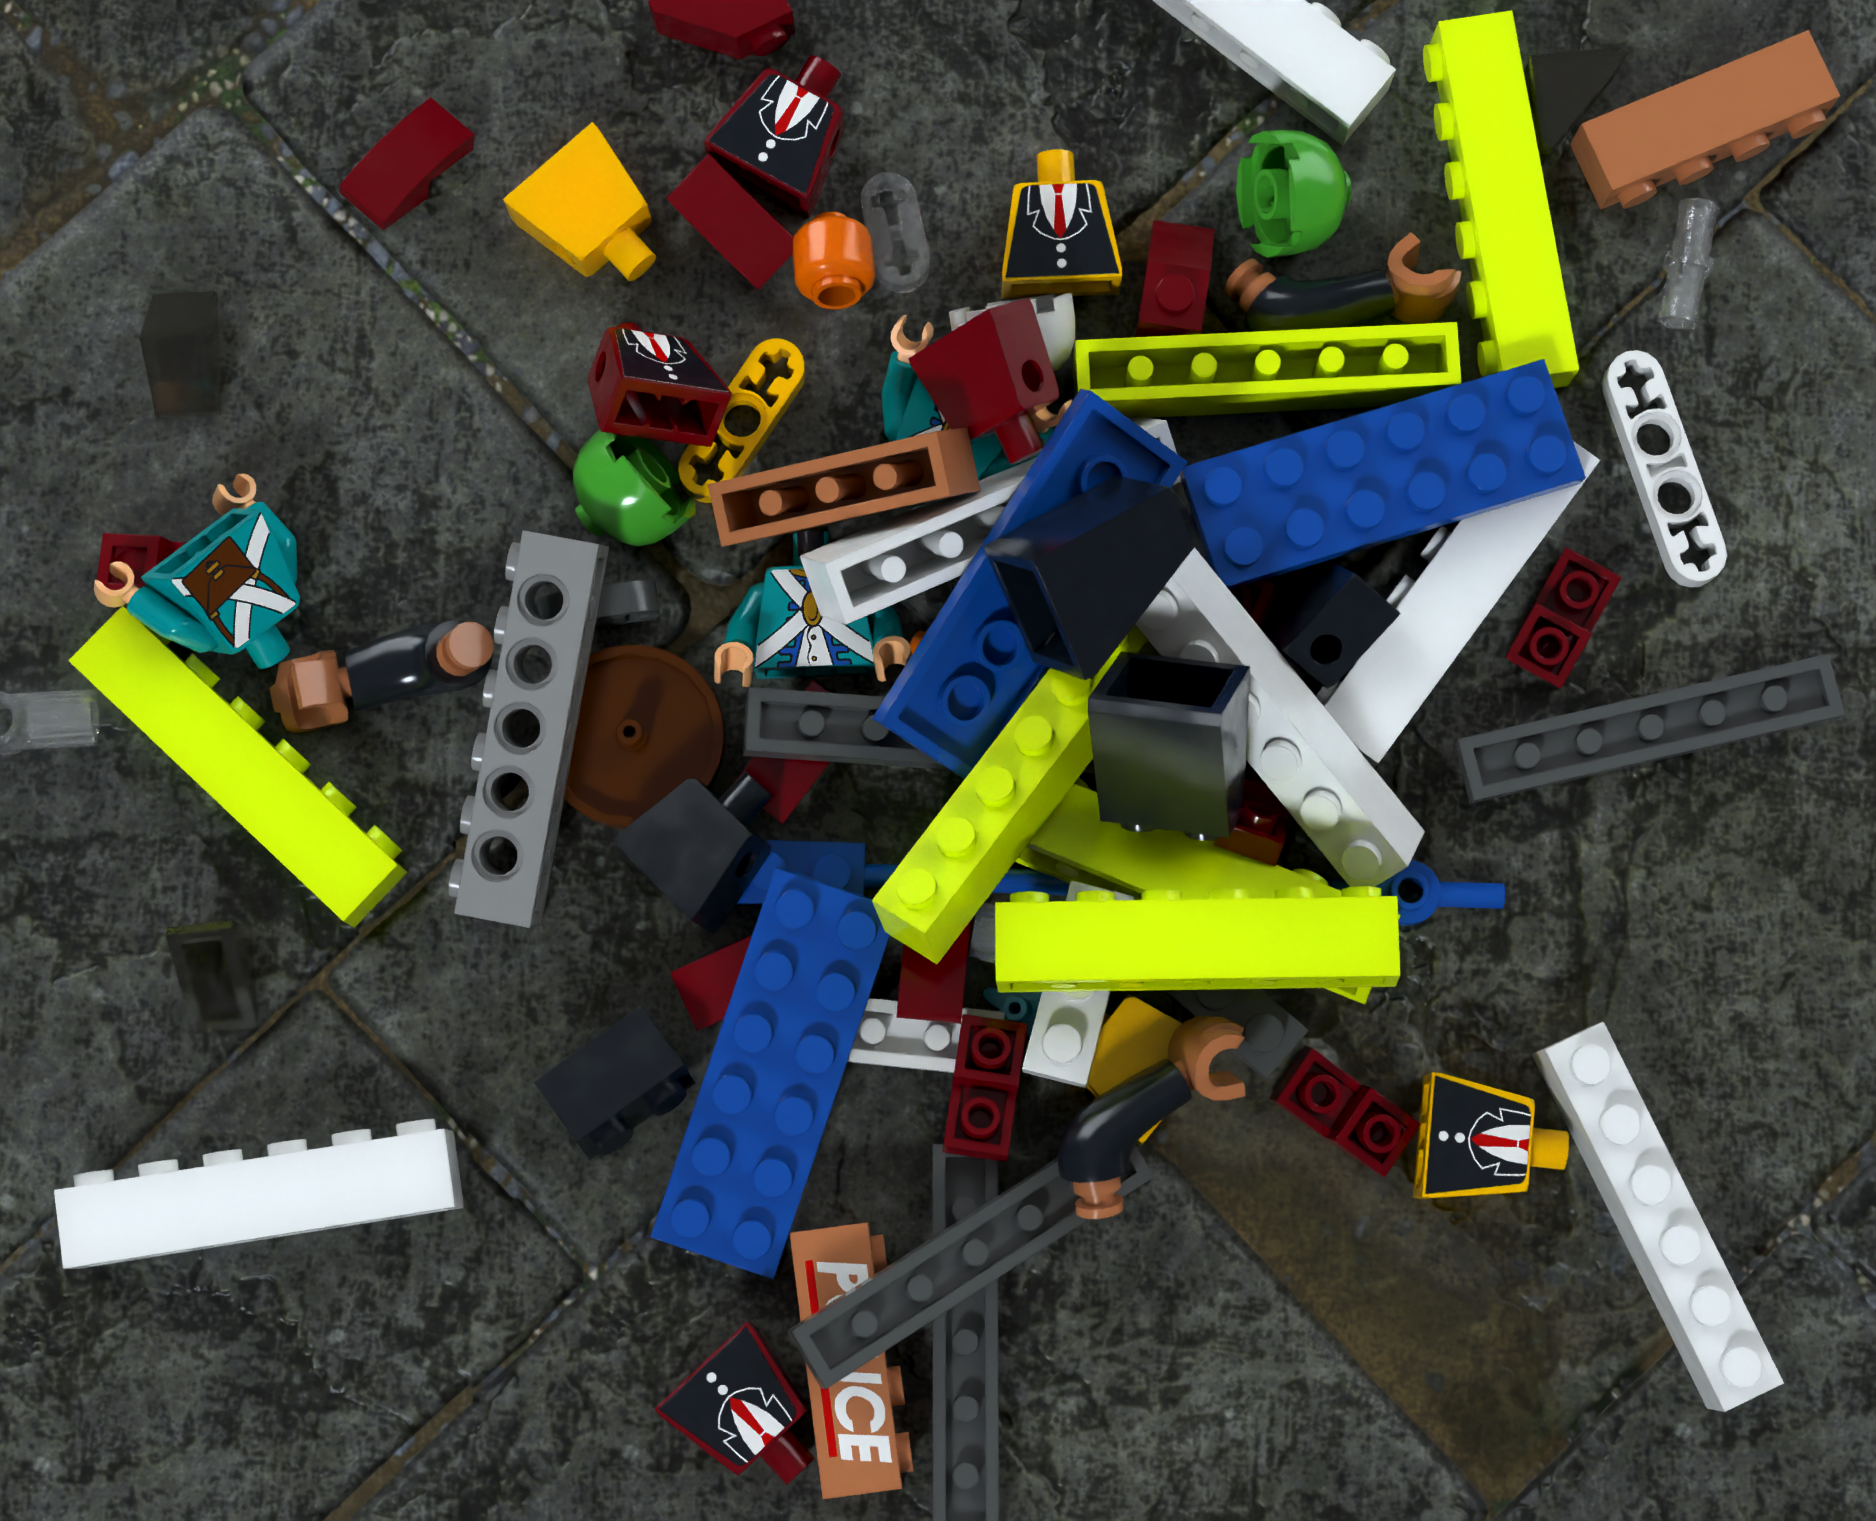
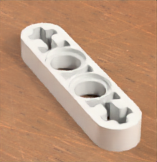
M1639 350L1626 351L1617 356L1605 371L1601 383L1603 395L1667 573L1679 585L1690 588L1701 587L1713 580L1724 568L1727 558L1726 545L1663 369L1658 361L1646 352ZM1626 368H1630L1634 376L1644 375L1647 379V382L1639 390L1643 407L1646 408L1653 402L1658 406L1657 409H1648L1633 419L1629 418L1628 413L1633 412L1639 405L1635 392L1631 387L1621 388L1618 384V381L1626 373ZM1645 424L1661 426L1669 435V450L1662 455L1656 456L1644 452L1637 443L1638 429ZM1675 482L1684 486L1689 492L1691 499L1688 511L1683 514H1672L1664 510L1658 502L1657 496L1661 485ZM1695 518L1699 520L1700 526H1695L1689 532L1693 547L1696 550L1706 549L1710 555V558L1702 564V572H1698L1694 563L1684 565L1680 558L1689 549L1684 530L1674 537L1671 536L1669 529L1681 528Z

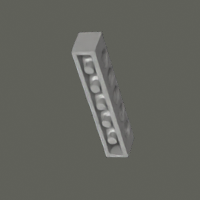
M522 530L520 543L513 542L510 546L505 569L506 580L513 581L509 607L503 605L500 607L494 629V642L502 645L498 670H489L483 690V706L491 708L486 733H478L471 758L472 770L479 771L475 796L468 795L466 797L460 819V832L468 834L464 860H455L449 880V896L457 898L454 914L526 928L542 923L609 546ZM552 582L562 592L563 606L555 617L545 619L537 612L534 599L536 592L541 586ZM535 646L544 648L549 653L552 661L548 677L539 683L530 680L523 669V660L526 653ZM524 709L534 713L540 723V734L537 740L530 746L519 743L512 732L514 717ZM510 773L520 775L528 785L529 796L526 803L520 809L508 806L501 796L502 781ZM498 836L509 839L517 850V862L509 872L496 868L490 859V846Z

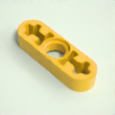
M779 338L761 342L754 348L728 386L732 396L716 435L726 447L741 452V454L735 459L726 450L718 463L719 473L723 477L720 481L741 477L802 388L806 376L804 359L800 350L793 343ZM781 357H785L788 359V372L792 376L788 380L779 376L774 379L767 389V396L769 400L776 402L772 407H769L761 396L744 388L747 384H751L758 392L767 378L766 369L762 364L766 360L777 363ZM739 405H748L757 410L761 417L758 429L745 437H738L728 432L724 426V421L727 413L732 408ZM715 442L712 443L711 447L689 444L682 454L678 466L679 477L684 490L689 496L692 495L693 499L703 503H712L708 484L715 483L716 481L708 479L703 486L696 484L698 476L693 466L697 462L708 465L718 452L717 443Z

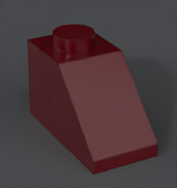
M787 0L648 1L652 21L658 34L740 60L754 53L756 56L771 54L784 46L789 36L795 34L793 11Z
M1153 220L1135 337L1201 334L1211 271L1215 229Z

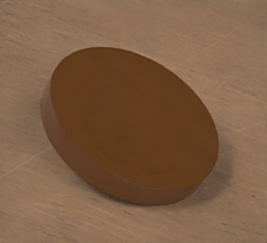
M621 645L591 654L564 800L580 814L596 823L616 829H625L687 779L695 777L711 788L717 778L724 757L725 726L717 699L702 675L682 658L663 649L651 646Z

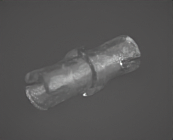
M1685 198L1679 202V214L1672 250L1667 251L1664 255L1662 267L1668 273L1657 321L1661 325L1673 329L1692 330L1697 328L1705 278L1713 274L1715 261L1710 256V250L1720 207L1715 202L1701 198Z

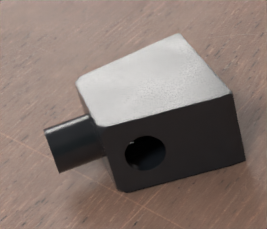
M1327 560L1302 569L1260 629L1302 680L1306 676L1324 688L1329 689L1341 679L1401 613L1358 575Z
M744 771L722 796H719L710 787L693 777L679 785L620 832L612 842L691 921L715 934L770 855V844L749 823L774 796L747 771Z

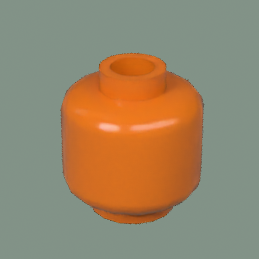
M824 212L815 216L812 221L805 223L794 234L792 257L795 284L799 292L813 301L814 304L825 309L838 310L848 308L856 304L871 289L876 272L872 237L866 226L842 213Z

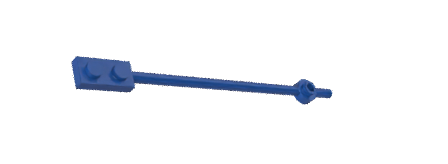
M765 840L771 846L770 855L736 905L762 906L775 867H780L864 896V889H881L898 865L865 864V843ZM1411 860L1408 867L1375 886L1381 888V896L1398 897V914L1401 915L1398 924L1400 926H1413L1423 922L1434 913L1437 907L1503 909L1505 904L1504 883L1439 881L1435 873L1428 866ZM1010 868L992 893L1012 894L1035 891L1044 892L1049 895H1067L1070 884L1034 869ZM1324 878L1330 887L1340 891L1350 887L1343 878ZM1408 880L1418 886L1420 897L1417 902L1407 903L1399 897L1398 886L1400 882Z

